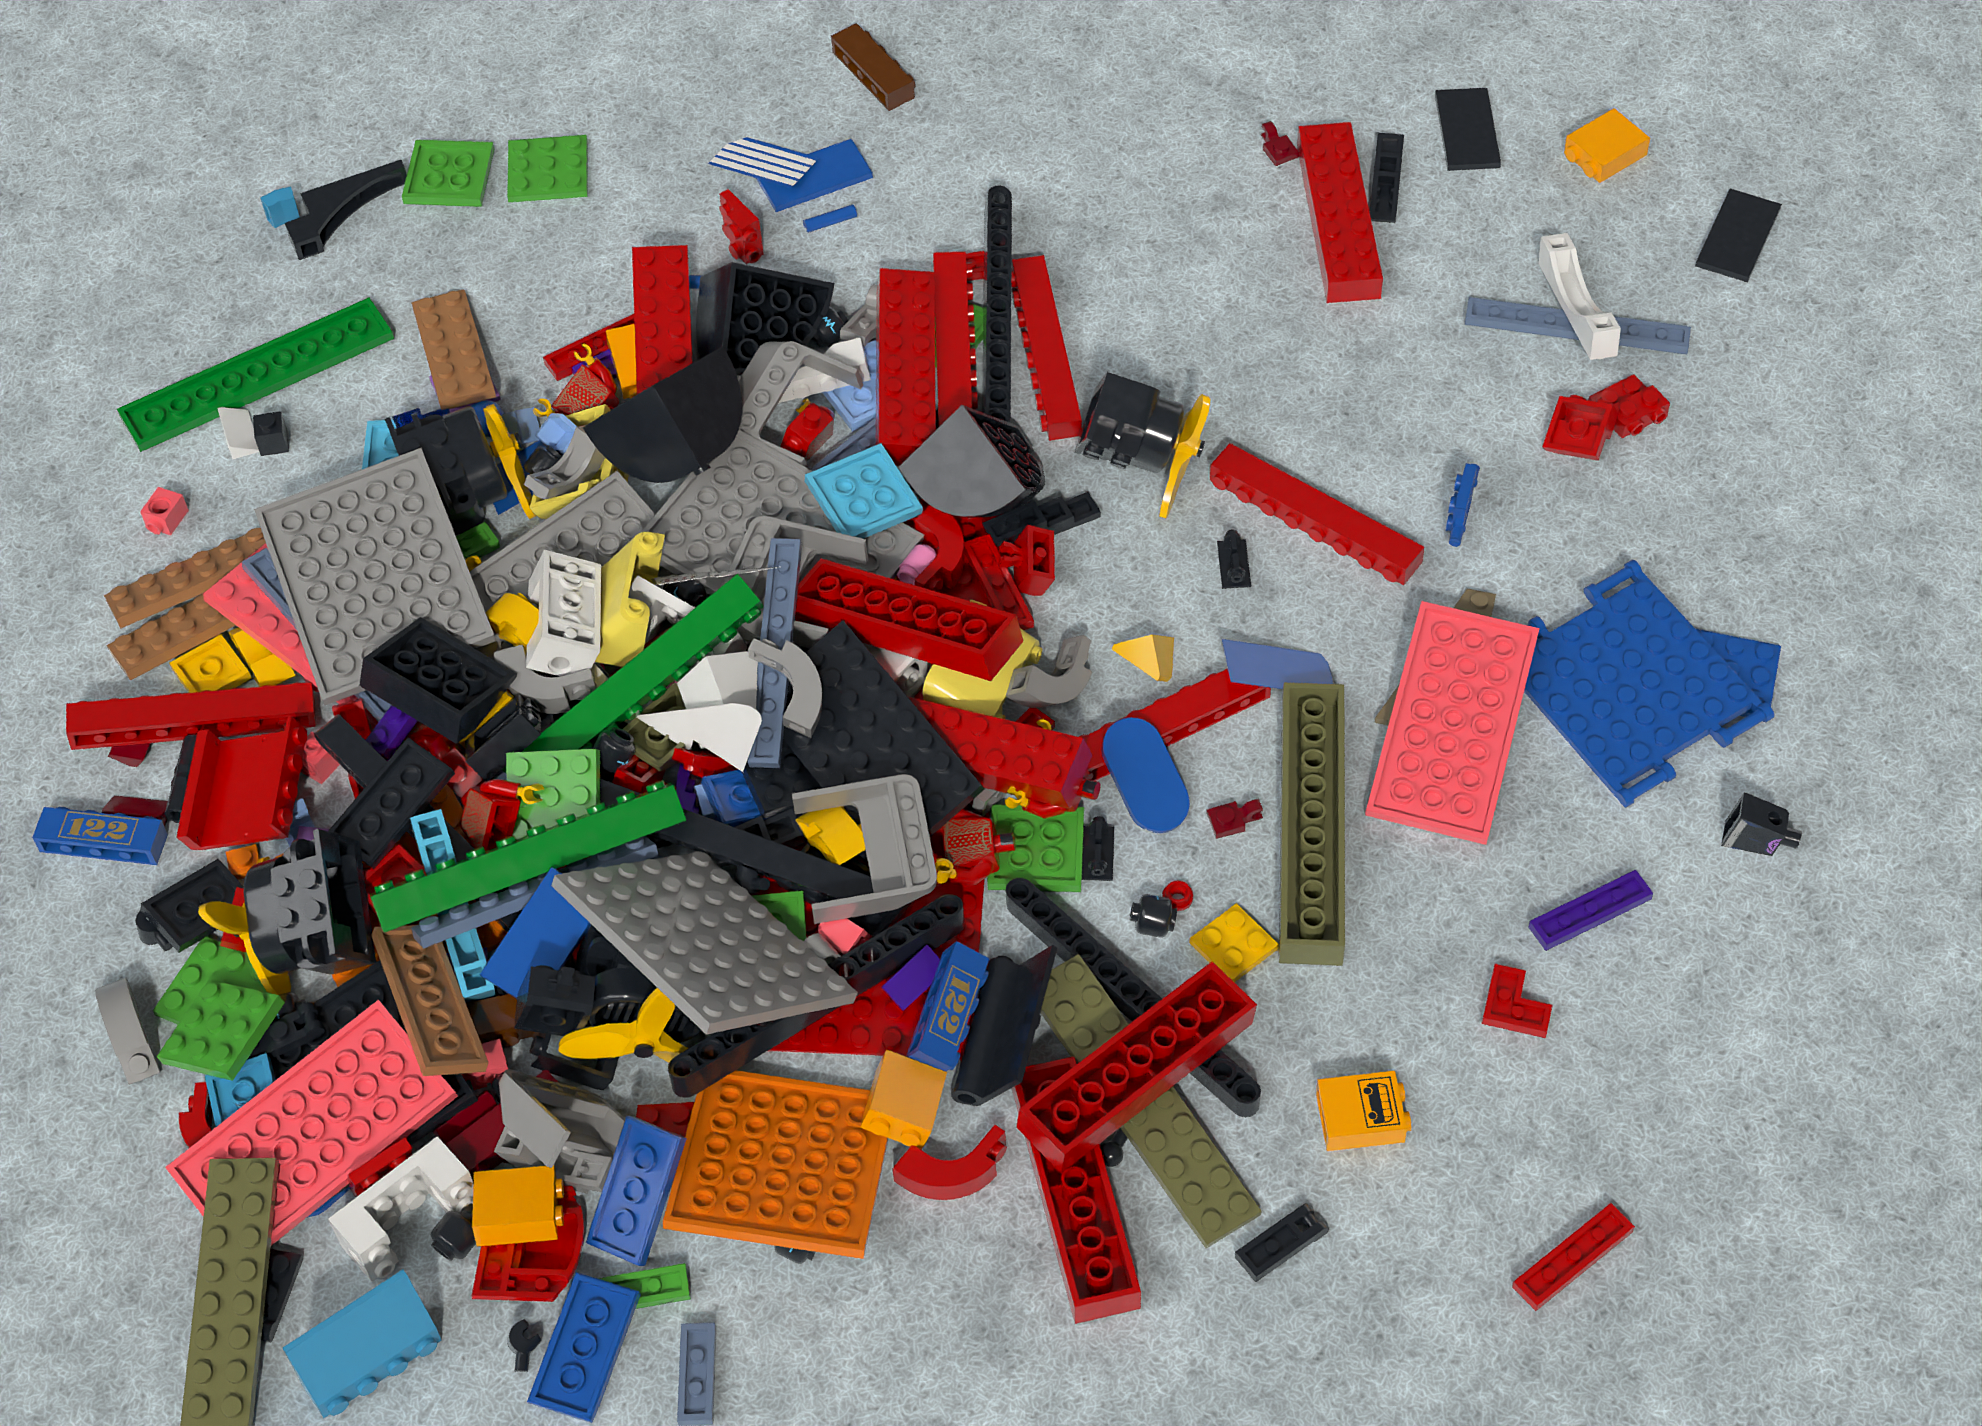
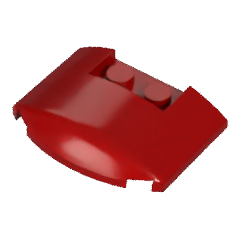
M564 1186V1198H558V1206L562 1205L564 1225L558 1226V1240L481 1246L471 1295L472 1299L554 1302L571 1280L578 1266L584 1242L583 1212L581 1205L573 1197L576 1193L572 1186Z

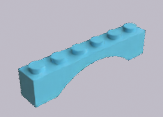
M441 809L410 818L425 873L436 870L435 864L446 859L454 858L456 862ZM451 908L437 913L438 917L449 913ZM476 928L446 939L454 972L465 1003L495 996L494 985L480 976L487 962Z

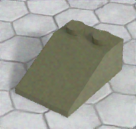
M673 683L663 696L653 701L639 715L686 709L678 685ZM637 717L623 728L634 738L633 742L636 746L635 755L658 771H663L680 763L672 760L674 748L685 749L684 743H675L669 739L668 734L664 736L655 730L653 726L647 725ZM693 740L691 750L706 749H701L699 743Z

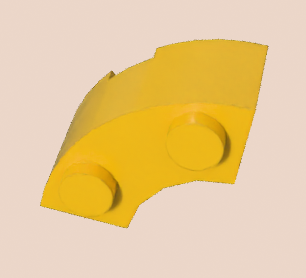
M505 593L485 613L492 630L500 639L506 640L514 646L523 644L527 652V644L539 622V609L532 605L521 593L517 595Z
M239 627L228 632L243 661H246L253 671L254 679L259 687L264 685L275 686L295 676L292 667Z
M844 806L807 812L795 819L809 844L816 847L828 862L841 865L866 850L861 823L857 825L847 814Z

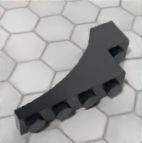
M402 160L300 193L307 215L285 222L289 240L298 260L324 252L323 247L349 216L374 198L405 185L407 174Z

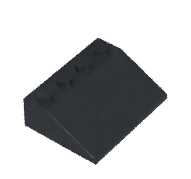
M420 617L363 658L359 686L457 744L479 726L517 677V673Z

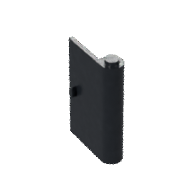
M1051 945L1020 965L1014 963L1007 956H997L988 961L986 967L988 977L980 988L979 1003L972 1017L951 1092L952 1099L957 1103L980 1106L1022 1082L1035 1031L1040 1024V1013L1058 947Z

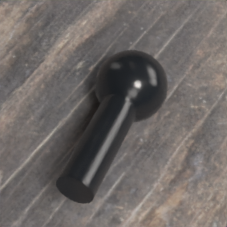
M1121 1128L1117 1130L1111 1141L1100 1145L1105 1166L1113 1167L1120 1164L1123 1160L1124 1152L1122 1147L1128 1138Z

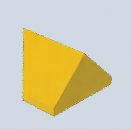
M1151 634L1113 645V651L1155 680L1168 682L1172 678L1174 637Z

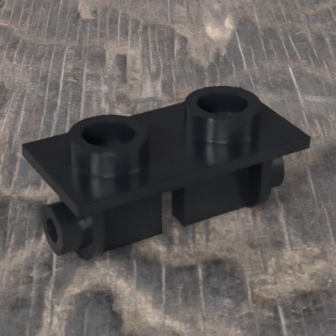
M1228 530L1224 536V541H1217L1222 589L1251 587L1246 539L1241 540V535L1237 530Z
M1097 816L1090 822V826H1084L1082 880L1113 881L1114 827H1108L1105 818Z

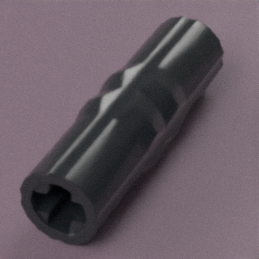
M187 735L183 739L178 763L174 769V777L171 781V791L165 816L168 820L175 823L180 822L197 735Z

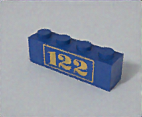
M44 807L32 838L39 852L158 865L168 833L162 820L150 816L140 818L122 813L113 815L99 813L94 810L77 811L66 807Z
M957 941L943 951L906 1057L945 1072L955 1068L960 1059V1053L957 1052L960 1043L965 1040L970 1026L967 1024L968 1019L974 1013L979 1003V998L976 997L978 990L984 985L988 977V971H986L989 961L988 957Z

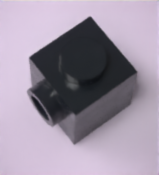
M282 412L253 415L254 438L260 455L266 456L289 452L288 430Z

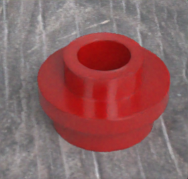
M1177 880L1170 882L1164 888L1162 897L1169 898L1173 903V907H1177V911H1182L1191 906L1193 891L1187 883ZM1174 894H1181L1184 898L1174 899L1172 896Z

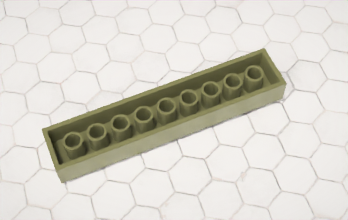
M1284 682L1281 734L1279 963L1343 966L1345 951L1344 684Z

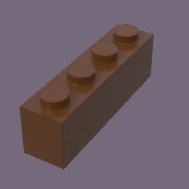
M855 23L831 35L832 53L888 111L915 98L914 88L916 84L910 74H906L900 68L899 63L895 59L892 60L886 54L883 46L878 45L868 31H864Z
M510 994L466 1003L481 1044L500 1039L502 1046L510 1047L518 1044L521 1039L530 1037L534 1039L535 1035L539 1036V1032L514 1029L517 999Z

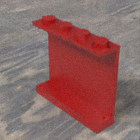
M288 716L284 731L221 741L208 729L198 731L176 838L191 850H207L288 838L290 825L293 821L292 814L295 798L298 794L299 775L303 767L302 759L307 742V730L292 716Z

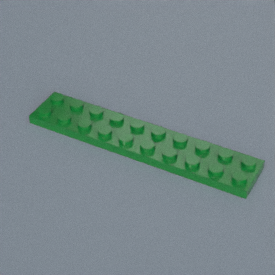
M370 297L117 408V412L139 451L142 452L220 417L217 408H241L394 339L393 332Z

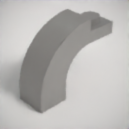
M586 425L576 427L566 452L554 466L545 471L527 475L524 485L531 489L535 496L541 499H550L578 491L579 484L590 482L597 473L605 457L598 451L585 433L583 427Z
M1084 635L1064 639L1055 669L1051 675L1034 665L1014 669L1006 696L1014 702L1030 708L1052 706L1074 699L1084 690L1092 674V671L1084 667L1092 640Z
M753 638L748 648L749 658L781 672L788 678L793 687L792 699L783 715V726L811 738L819 722L822 710V687L815 665L803 650L786 640L782 650H779L778 645L767 639L759 641Z
M523 644L494 652L496 662L517 673V677L508 688L513 697L520 694L525 700L527 698L532 699L540 708L541 713H566L571 709L570 701L583 700L597 688V683L590 668L553 678L536 674L532 669L526 668L527 652Z
M127 977L97 988L95 994L99 1010L128 1084H133L160 1073L142 1026L138 1005Z
M504 1127L494 1150L495 1153L518 1168L546 1166L519 1139L509 1135L506 1132L507 1127ZM562 1149L554 1163L556 1177L563 1179V1186H572L574 1190L588 1194L589 1190L602 1192L613 1158L577 1150L568 1152Z

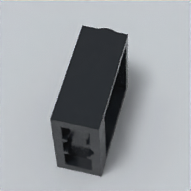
M517 694L465 740V762L482 779L489 781L506 766V753L522 752L541 735L540 708L532 699L527 698L525 700L520 694Z
M589 1020L587 1021L584 1029L593 1027L590 1024ZM539 1032V1036L535 1035L529 1053L533 1054L530 1067L542 1071L548 1070L550 1074L597 1090H604L613 1081L619 1057L598 1058L596 1068L592 1069L547 1053L551 1034Z

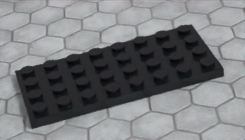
M843 620L805 652L815 665L820 677L822 687L821 715L811 738L784 726L783 740L822 788L902 774L910 775L918 781L929 837L985 790ZM790 681L788 683L786 709L793 696V687ZM852 805L844 806L847 814L859 825L861 822L858 809Z

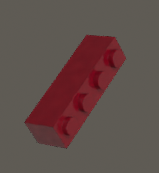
M544 1070L536 1076L559 1083L548 1070ZM501 1103L445 1144L469 1171L473 1184L474 1172L491 1171L502 1162L509 1163L494 1152L505 1127L502 1119Z

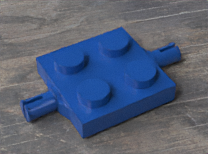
M1466 463L1463 475L1457 474L1454 491L1458 492H1455L1454 496L1451 497L1448 513L1452 514L1448 516L1445 530L1451 532L1449 544L1454 547L1461 545L1462 536L1466 530L1465 525L1472 502L1473 490L1478 484L1477 478L1480 467L1477 464Z

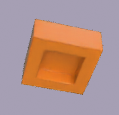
M256 844L225 851L229 871L238 880L245 878L248 870L260 859Z

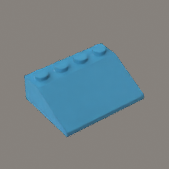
M402 1269L284 1346L283 1350L303 1388L322 1417L326 1418L329 1415L335 1416L342 1413L348 1407V1402L357 1396H366L372 1393L378 1387V1382L387 1376H397L407 1368L408 1362L417 1356L424 1357L431 1354L436 1349L437 1343L442 1340L404 1269Z

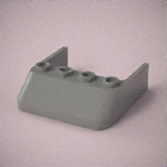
M766 342L759 347L739 380L742 397V416L739 430L808 468L804 457L760 438V432L800 366L804 364L860 390L863 383L858 369L799 343Z
M759 516L749 524L729 570L768 568L771 538L801 539L802 551L799 579L809 556L815 553L867 565L866 539L769 516ZM767 570L739 574L764 606ZM735 575L726 576L723 585L727 583L730 579H732ZM764 607L760 610L761 615L750 624L745 622L741 625L761 637ZM795 621L792 643L796 646L810 649L829 632V629Z
M902 774L792 794L795 814L852 805L858 809L874 892L811 904L814 924L895 910L932 892L936 887L937 873L919 783L914 777Z
M505 1070L499 1081L502 1119L503 1124L507 1127L506 1132L512 1137L519 1139L547 1167H553L562 1149L568 1152H574L576 1149L585 1153L613 1158L625 1118L606 1100L587 1090L512 1070Z

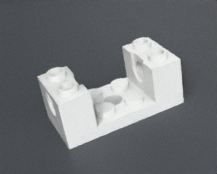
M544 550L529 579L528 600L530 603L539 605V622L527 644L526 668L557 676L591 669L600 653L601 564Z
M638 575L630 586L628 598L643 601L650 609L645 644L655 638L666 619L675 625L695 609V607ZM737 633L729 642H720L714 647L712 655L745 652L748 647L740 634Z
M438 1136L328 1218L341 1247L371 1282L378 1277H387L394 1270L395 1264L399 1262L396 1254L388 1246L391 1242L384 1230L391 1229L398 1222L399 1216L408 1209L414 1210L420 1207L428 1194L437 1201L446 1213L448 1211H455L460 1214L463 1210L470 1213L473 1210V1181L470 1173Z

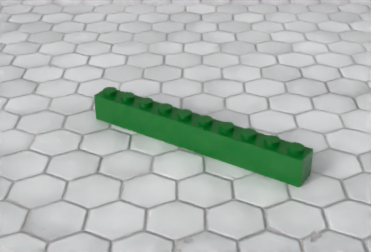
M736 574L543 731L522 752L592 749L602 731L614 727L619 728L618 726L626 719L630 721L636 718L643 711L642 706L651 699L656 701L667 691L665 687L674 680L679 682L691 671L689 668L698 660L700 662L706 656H711L714 653L713 648L720 642H729L737 635L738 631L736 629L745 622L750 624L761 615L760 610L764 607L739 574ZM506 766L502 769L504 773H506Z
M664 780L646 786L647 792L636 796L634 791L616 797L617 803L607 807L604 802L586 808L588 814L576 818L574 813L556 819L558 825L546 829L545 825L542 824L526 830L528 836L516 840L513 835L496 841L497 847L485 851L484 847H479L466 852L467 858L455 862L454 858H449L436 863L437 869L424 874L423 869L406 874V881L394 885L393 881L390 880L374 886L375 892L369 895L383 932H388L549 872L551 867L554 869L560 868L686 821L674 785L670 783L665 785Z

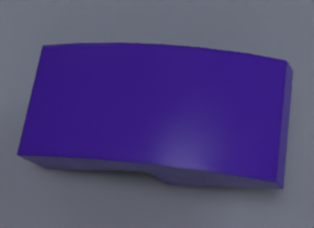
M680 764L676 793L681 807L700 815V807L696 806V794H694L696 780L691 779L692 771L683 769V765Z
M925 945L881 988L904 1011L932 984L940 958L928 945Z

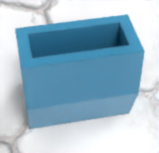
M291 186L274 190L260 197L266 218L274 228L285 224V222L300 218Z

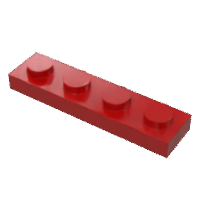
M634 314L544 356L545 366L556 381L572 375V367L583 362L575 358L574 351L581 358H585L588 354L581 344H586L591 348L592 357L608 350L606 330L634 324Z
M990 534L964 542V553L991 607L1016 614L1022 630L1033 628L1034 619L1007 567L999 566V561L1002 557Z
M1610 1203L1513 1281L1512 1288L1537 1311L1632 1234L1635 1226Z

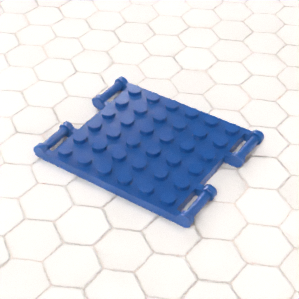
M1634 559L1625 563L1623 569L1596 585L1592 583L1583 589L1584 594L1593 607L1549 632L1539 616H1535L1528 621L1527 626L1539 628L1524 693L1625 808L1632 805L1634 799L1663 781L1669 782L1676 778L1673 766L1665 761L1710 734L1721 747L1725 748L1732 744L1733 739L1760 722L1766 723L1775 717L1771 706L1766 702H1762L1642 572L1640 565ZM1629 578L1634 581V583L1607 599L1602 596L1603 593ZM1751 709L1753 711L1752 714L1729 728H1722V726ZM1651 769L1656 771L1628 789L1622 787Z

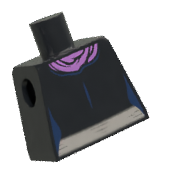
M1744 792L1725 820L1721 846L1773 856L1780 844L1796 849L1800 843L1802 831L1787 827L1789 820L1787 809Z

